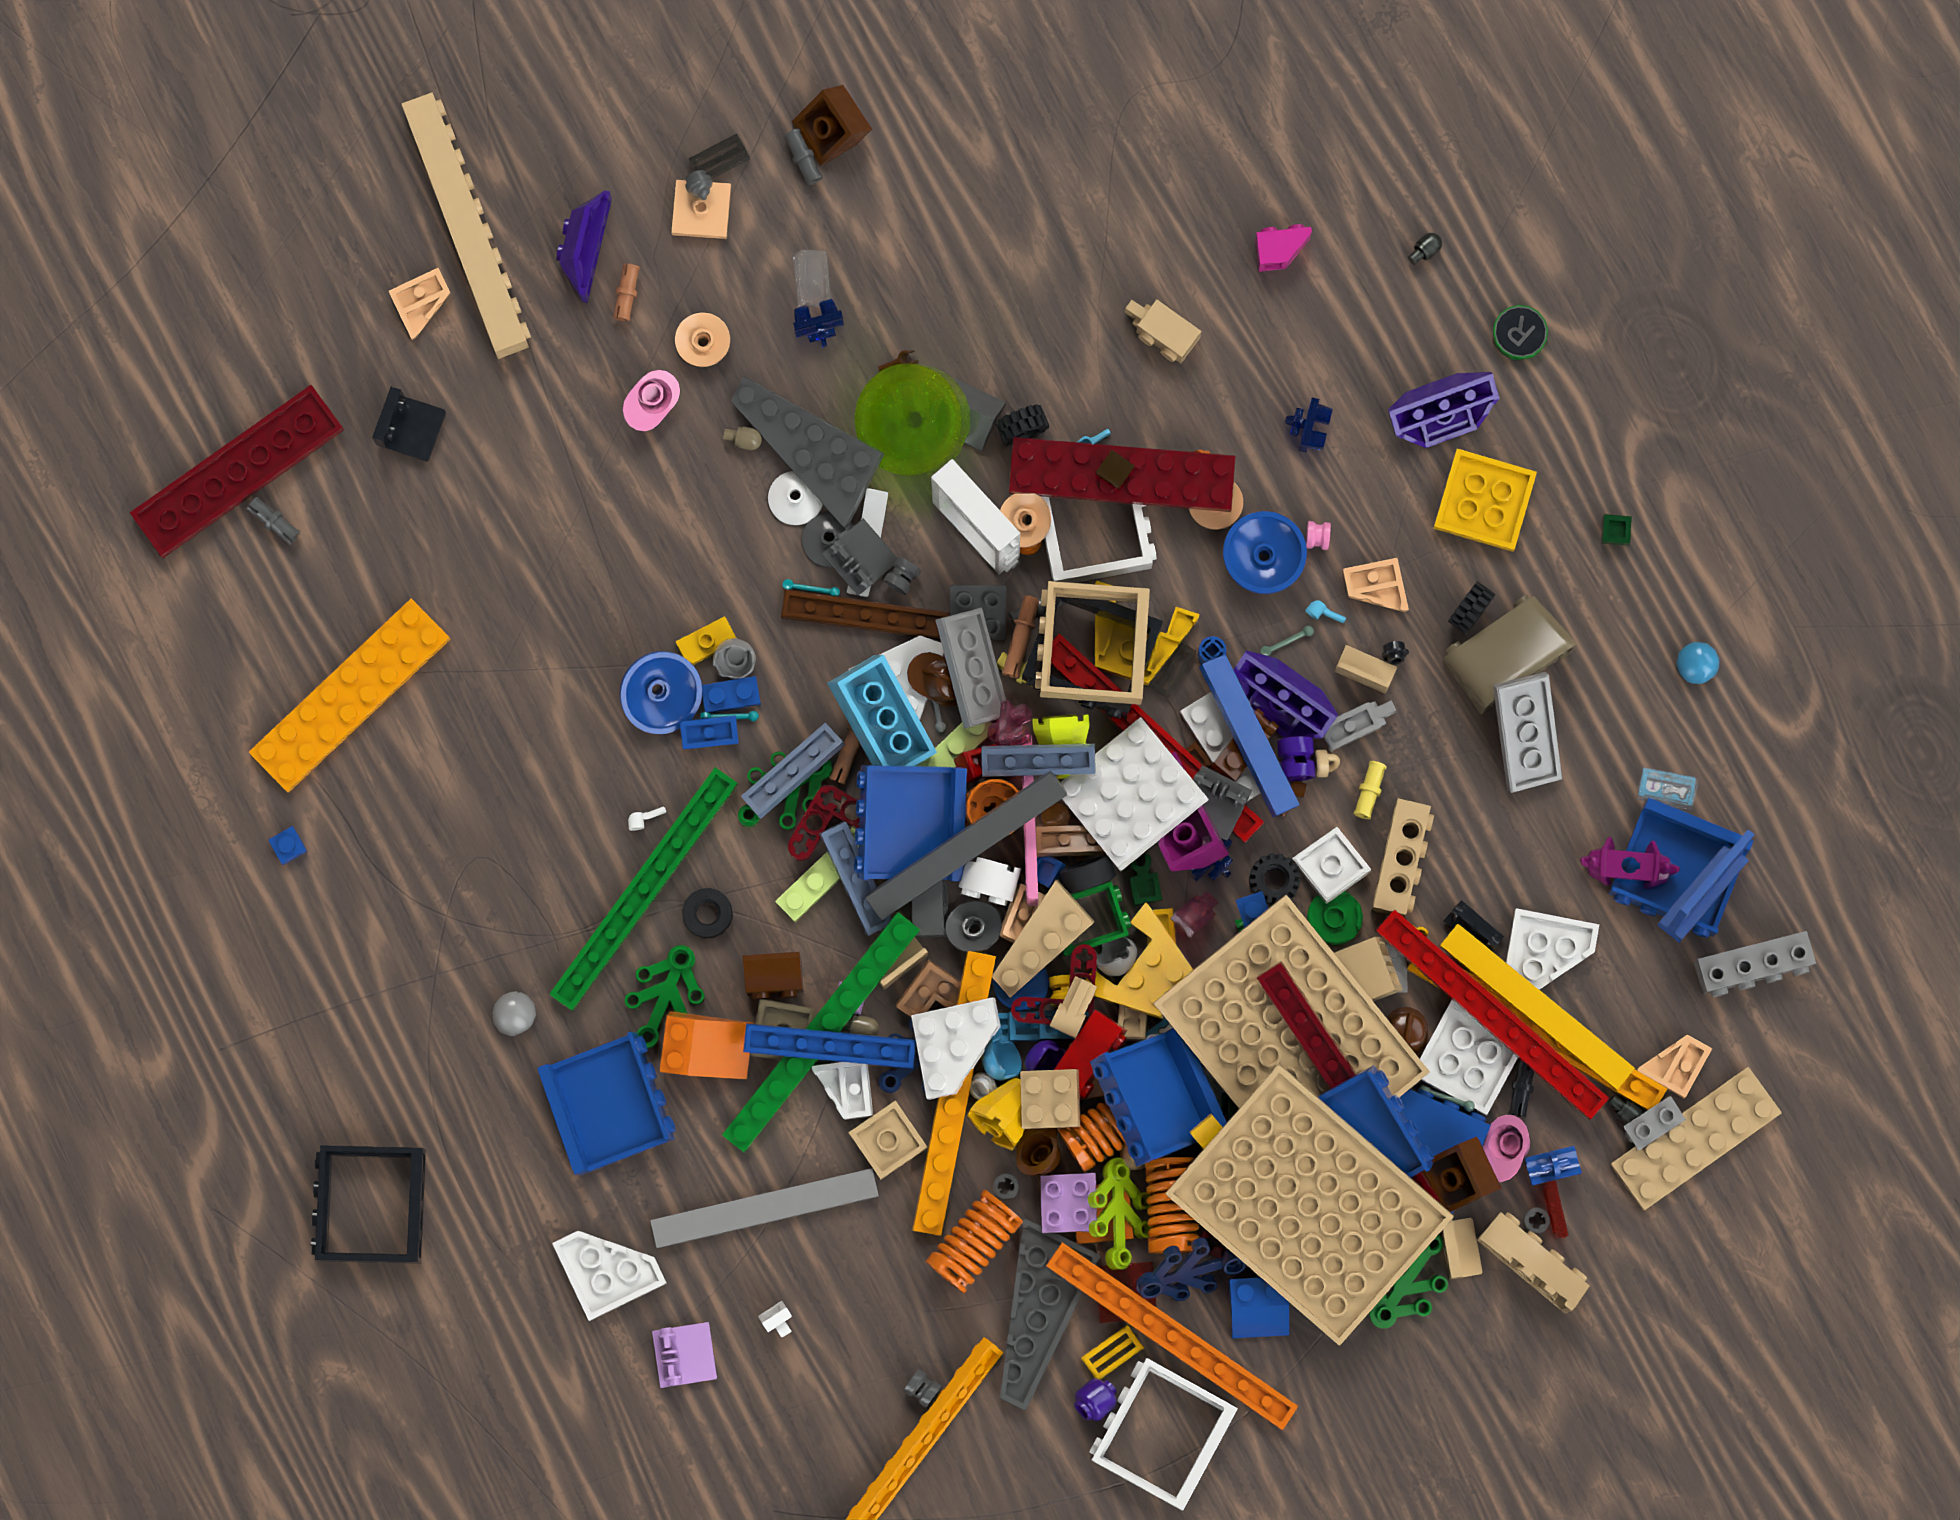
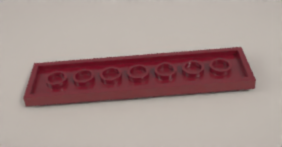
M309 385L132 510L130 514L160 556L165 558L343 432L344 428L314 387Z
M1014 437L1009 494H1037L1041 497L1231 512L1236 456ZM1111 450L1135 465L1133 471L1119 490L1096 475V471Z

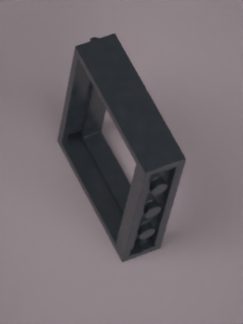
M1070 597L1055 598L1054 616L1060 601L1135 629L1136 611L1109 600ZM1149 615L1147 623V634L1149 636L1146 641L1144 672L1163 624L1162 620ZM1039 633L1022 674V680L1026 681L1027 685L1033 686V689L1040 690L1035 688L1036 672L1040 671L1034 669L1037 663L1038 644H1044V634ZM1050 675L1049 686L1085 689ZM1131 683L1127 692H1131ZM1077 700L1079 701L1078 705L1089 710H1094L1096 707L1104 710L1106 716L1118 719L1121 717L1127 719L1132 704Z
M320 1145V1152H316L315 1169H319V1181H314L313 1196L318 1198L317 1209H313L312 1226H316V1238L311 1239V1255H315L316 1261L421 1264L426 1150L424 1148ZM332 1156L411 1158L407 1254L328 1252Z

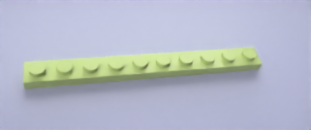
M991 722L964 729L963 723H961L935 748L936 754L922 761L917 766L956 767L954 758L963 752L977 749L996 731V727ZM851 828L850 831H851L852 836H853V838H854V840H855V830H856V829ZM828 852L775 901L794 922L799 920L840 880Z

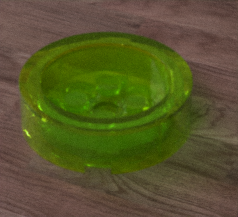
M898 364L877 373L863 388L855 409V430L859 440L884 453L879 467L899 475H925L939 471L951 459L954 460L959 455L966 436L969 435L970 409L963 390L950 375L929 365ZM913 412H918L922 417V422L917 428L909 424V418Z

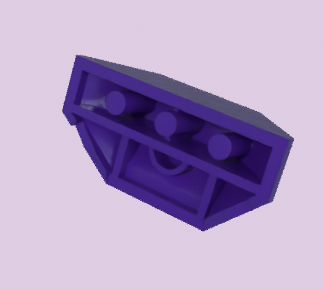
M606 190L571 211L570 219L566 218L563 225L562 234L566 235L564 245L559 244L556 260L560 261L561 270L581 301L586 303L589 300L612 202L611 193Z
M1492 372L1456 373L1405 392L1388 409L1395 436L1428 448L1477 430L1489 414L1492 406L1499 400V395Z
M1246 650L1233 669L1253 711L1259 708L1264 712L1263 716L1270 722L1273 720L1278 724L1279 727L1276 732L1284 738L1299 736L1315 739L1323 738L1338 717V713L1320 688L1277 658Z

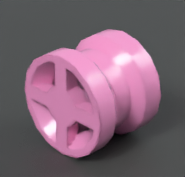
M1308 521L1306 532L1307 549H1312L1316 546L1322 550H1328L1330 522H1324L1320 525L1314 521Z

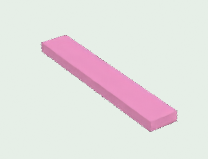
M1032 735L1022 736L1020 745H1032ZM1033 775L1022 776V789L1034 782ZM1034 817L1024 824L1026 900L1028 906H1038Z

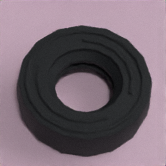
M703 888L691 893L685 900L682 909L683 921L687 929L695 936L704 939L715 938L723 934L730 926L733 917L732 905L727 896L719 890L712 888ZM703 903H712L718 909V917L711 924L702 923L697 918V909Z

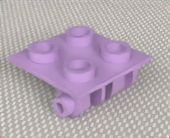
M1096 1173L1040 1176L1042 1233L1089 1232L1090 1222L1097 1219V1208L1090 1207L1088 1203V1195L1096 1190Z
M709 1322L652 1331L660 1388L717 1379Z

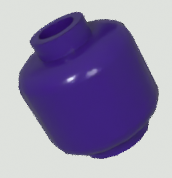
M1090 1379L1075 1393L1076 1402L1074 1407L1085 1420L1100 1421L1116 1407L1117 1400L1115 1394L1117 1391L1108 1380Z

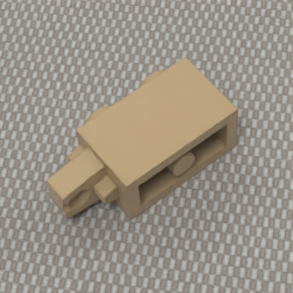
M1131 300L1125 308V313L1134 319L1132 325L1137 328L1138 338L1148 346L1153 344L1161 350L1160 353L1171 362L1176 360L1181 364L1201 337V330L1159 300H1156L1152 306L1146 304L1145 307Z

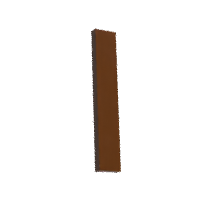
M786 589L781 618L913 637L923 636L934 640H941L936 620L950 616V612Z

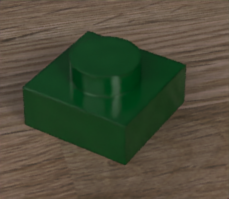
M1604 514L1602 518L1601 544L1629 546L1632 516Z

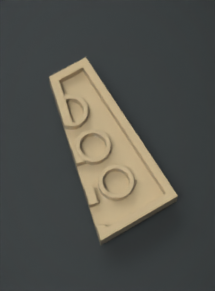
M1058 880L1054 882L992 975V978L1010 998L1095 922Z

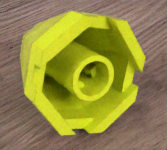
M1076 714L1042 717L1043 723H1038V718H1032L1033 732L1039 745L1086 743L1089 730L1088 714H1082V720H1078ZM1070 774L1057 775V779L1068 778Z

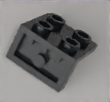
M391 386L372 438L377 446L428 462L445 419L446 411L445 409L405 397L401 389Z

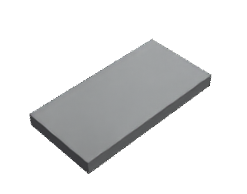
M982 608L937 619L936 624L964 729L1010 716Z
M1542 672L1493 685L1507 791L1513 793L1562 780L1549 674Z

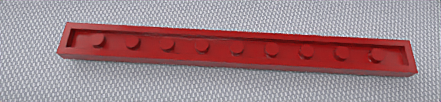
M1060 633L1053 639L1051 666L1069 683L1085 689L1123 692ZM1132 704L1127 719L1106 716L1121 731L1127 729L1141 717L1170 753L1176 751L1192 780L1195 774L1199 773L1201 766H1203L1137 704ZM1245 805L1232 833L1245 844L1264 824V821Z
M1396 910L1375 931L1588 1120H1591L1608 1101V1096Z

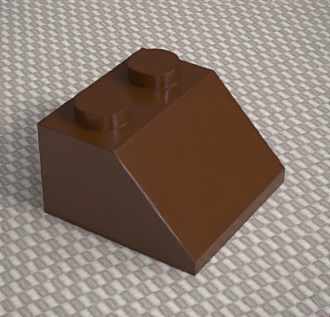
M844 85L823 89L792 120L795 128L800 129L805 143L813 151L814 157L820 166L825 165L856 146L872 130Z
M800 952L742 955L747 996H752L753 1000L770 999L769 994H781V998L798 997V993L804 992Z
M1477 1136L1433 1156L1431 1169L1427 1172L1425 1170L1422 1171L1439 1196V1203L1449 1212L1502 1189Z

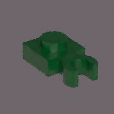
M1145 854L1146 864L1142 867L1137 866L1135 860L1130 863L1131 869L1137 874V876L1129 877L1134 906L1163 900L1157 872L1149 874L1151 866L1149 854Z

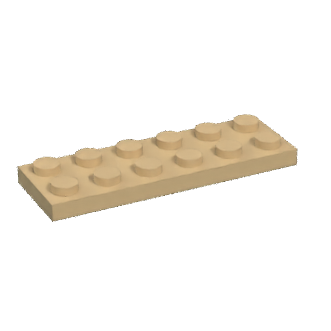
M1747 1067L1683 1112L1685 1121L1639 1151L1635 1146L1612 1162L1610 1166L1640 1208L1645 1211L1782 1112L1751 1069Z

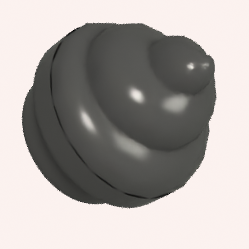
M705 170L689 174L685 178L687 192L695 197H699L701 200H706L713 184L711 176L707 175Z

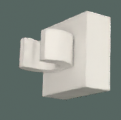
M780 1301L758 1316L767 1332L776 1328L782 1338L792 1332L785 1322L792 1316L783 1301Z

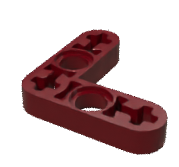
M830 785L821 787L789 840L788 851L791 857L798 861L809 859L821 840L819 833L828 828L833 817L842 822L845 821L847 825L854 829L859 828L860 817L856 820H850L845 816L846 808L850 805H856L857 799ZM832 792L834 793L833 799L841 803L842 798L846 799V801L842 804L840 813H836L835 811L838 807L833 803H828L827 806L823 805L824 800L821 796ZM811 816H819L823 821L822 827L817 831H812L807 827V820ZM801 830H804L809 836L816 838L814 841L808 838L805 844L808 851H801L798 855L793 845L795 842L798 844L802 842L804 834L799 833Z
M1081 944L1075 947L1072 952L1069 988L1075 977L1086 978L1091 984L1095 985L1097 954L1090 945ZM1083 949L1087 950V955L1092 956V960H1088L1086 963V970L1092 969V975L1084 972L1074 973V968L1081 969V960L1076 959V954H1081ZM1094 996L1086 1009L1088 1017H1085L1081 1027L1085 1025L1093 1013ZM1019 997L1012 1003L1011 1015L1020 1023L1050 1025L1052 1020L1047 1019L1043 1012L1045 1006L1055 1004L1059 1007L1064 999ZM1021 1002H1026L1028 1008H1036L1035 1002H1040V1020L1034 1019L1036 1013H1027L1026 1018L1020 1017V1013L1015 1012V1007H1020Z

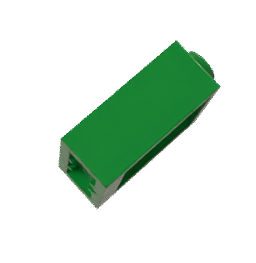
M1107 881L1095 887L1070 894L1075 900L1105 891L1118 930L1074 945L1071 943L1062 951L1063 956L1071 955L1075 947L1081 944L1095 947L1129 935L1127 929L1132 926L1127 912H1121L1118 902L1123 901L1118 885L1113 886L1111 881Z

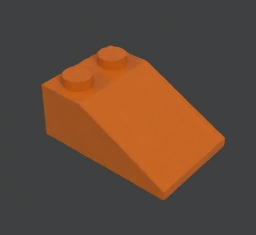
M670 1011L666 1018L660 1072L687 1076L747 1079L750 1053L743 1052L746 1023H754Z

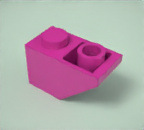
M1296 224L1284 230L1267 227L1261 229V232H1256L1255 246L1259 272L1286 269L1310 240L1311 227Z

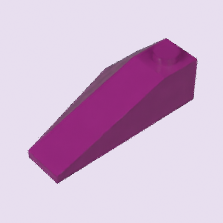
M1176 751L1171 753L1173 757L1177 760V762L1185 770ZM1204 804L1159 840V847L1171 871L1205 868L1229 855Z

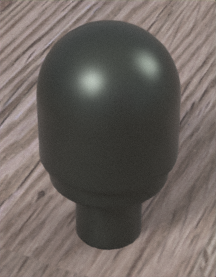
M1433 232L1425 234L1414 245L1415 251L1408 256L1409 261L1415 265L1421 259H1431L1442 248L1441 237Z
M1615 1094L1608 1101V1104L1616 1109L1615 1115L1625 1125L1644 1113L1633 1101L1628 1099L1623 1101Z

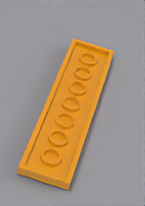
M411 598L258 742L249 753L289 793L451 640L450 637Z

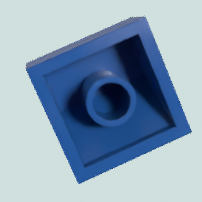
M1262 1278L1230 1279L1228 1281L1232 1339L1289 1335V1301Z

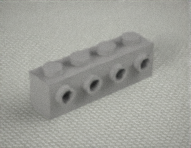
M1807 931L1700 958L1694 962L1702 994L1711 993L1712 998L1728 994V988L1738 986L1740 991L1755 987V981L1765 979L1767 984L1782 980V974L1792 972L1793 976L1809 973V967L1816 964Z

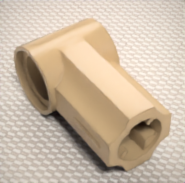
M1075 977L1063 1003H1060L1050 1027L1076 1038L1086 1017V1009L1091 1003L1097 986Z

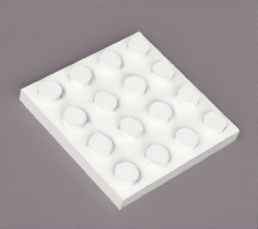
M1141 717L1095 754V774H1070L1060 782L1067 791V796L1062 798L1120 871L1209 800Z

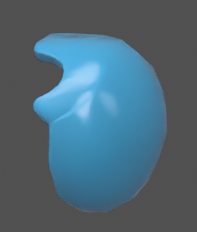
M1693 642L1686 645L1678 653L1676 661L1680 676L1693 684H1703L1716 676L1720 665V659L1716 650L1709 644L1702 642Z
M999 1037L988 1042L981 1056V1063L986 1074L997 1081H1005L1020 1074L1022 1061L1015 1044L1012 1041H1000L1002 1038Z

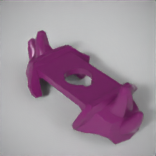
M1608 837L1603 847L1591 850L1587 856L1580 859V863L1586 867L1587 873L1607 886L1611 884V880L1608 878L1647 881L1643 886L1645 889H1651L1666 883L1671 875L1677 874L1680 870L1679 866L1671 863L1669 857L1660 853L1655 841H1651L1645 853L1615 850L1612 837ZM1625 858H1634L1637 863H1640V869H1637L1634 873L1623 871L1621 864Z

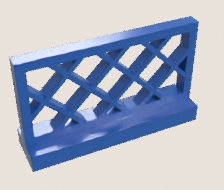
M1747 830L1733 847L1726 843L1657 926L1680 943L1749 860L1742 855V852L1755 834Z

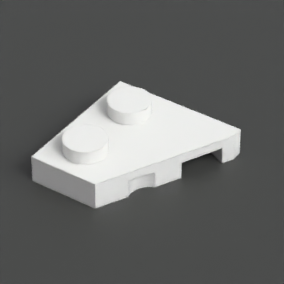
M839 1062L812 1066L814 1074L818 1076L843 1119L873 1116L868 1064Z

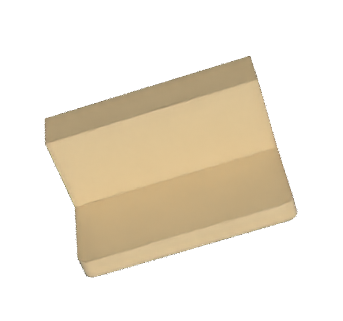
M1346 645L1334 672L1386 694L1397 667Z
M915 937L879 981V985L883 990L928 957V951L921 946Z
M1473 1219L1451 1220L1440 1232L1443 1239V1251L1449 1280L1482 1274Z

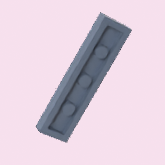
M825 722L741 796L742 799L761 819L843 748L845 744Z
M1095 744L982 746L981 749L983 776L1044 775L1050 770L1054 775L1095 774L1096 772Z
M844 821L819 833L865 934L869 936L885 928L891 921L890 915L881 920L865 898L868 893L877 888L873 879L862 880L858 878V873L854 872L855 856H858L859 848L855 844L847 823Z

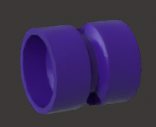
M1299 736L1277 740L1278 757L1282 758V762L1279 764L1287 780L1293 782L1314 779L1316 777L1315 762L1310 759L1314 755L1313 738Z

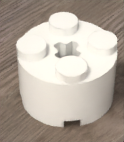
M977 857L976 862H972V859L964 864L962 878L958 886L962 888L961 894L980 899L981 894L990 896L988 901L1007 906L1008 901L1013 902L1021 872L1020 868L1015 867L1014 872H1010V866Z

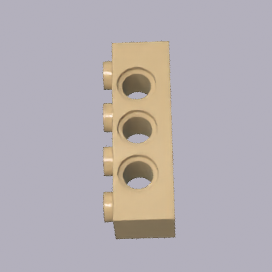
M1397 799L1371 911L1390 915L1396 910L1403 917L1406 916L1407 912L1412 913L1416 897L1411 895L1413 884H1419L1422 869L1417 868L1419 857H1425L1428 842L1423 841L1425 830H1431L1434 815L1429 814L1431 806ZM1413 826L1417 831V837L1413 839L1405 837L1402 832L1403 827ZM1401 852L1407 853L1411 858V864L1407 866L1400 865L1396 860V855ZM1395 879L1402 881L1405 890L1401 893L1394 892L1390 887V882Z

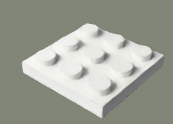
M1451 1000L1420 1057V1060L1430 1071L1421 1081L1451 1097L1465 1102L1468 1100L1473 1101L1475 1104L1474 1110L1486 1116L1518 1057L1456 1002Z

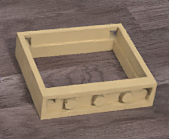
M1048 581L1047 590L1042 589L1041 606H1046V616L1040 617L1039 634H1044V644H1038L1037 661H1042V672H1036L1035 688L1040 689V697L1141 705L1143 699L1150 589ZM1056 597L1136 602L1131 692L1049 686Z

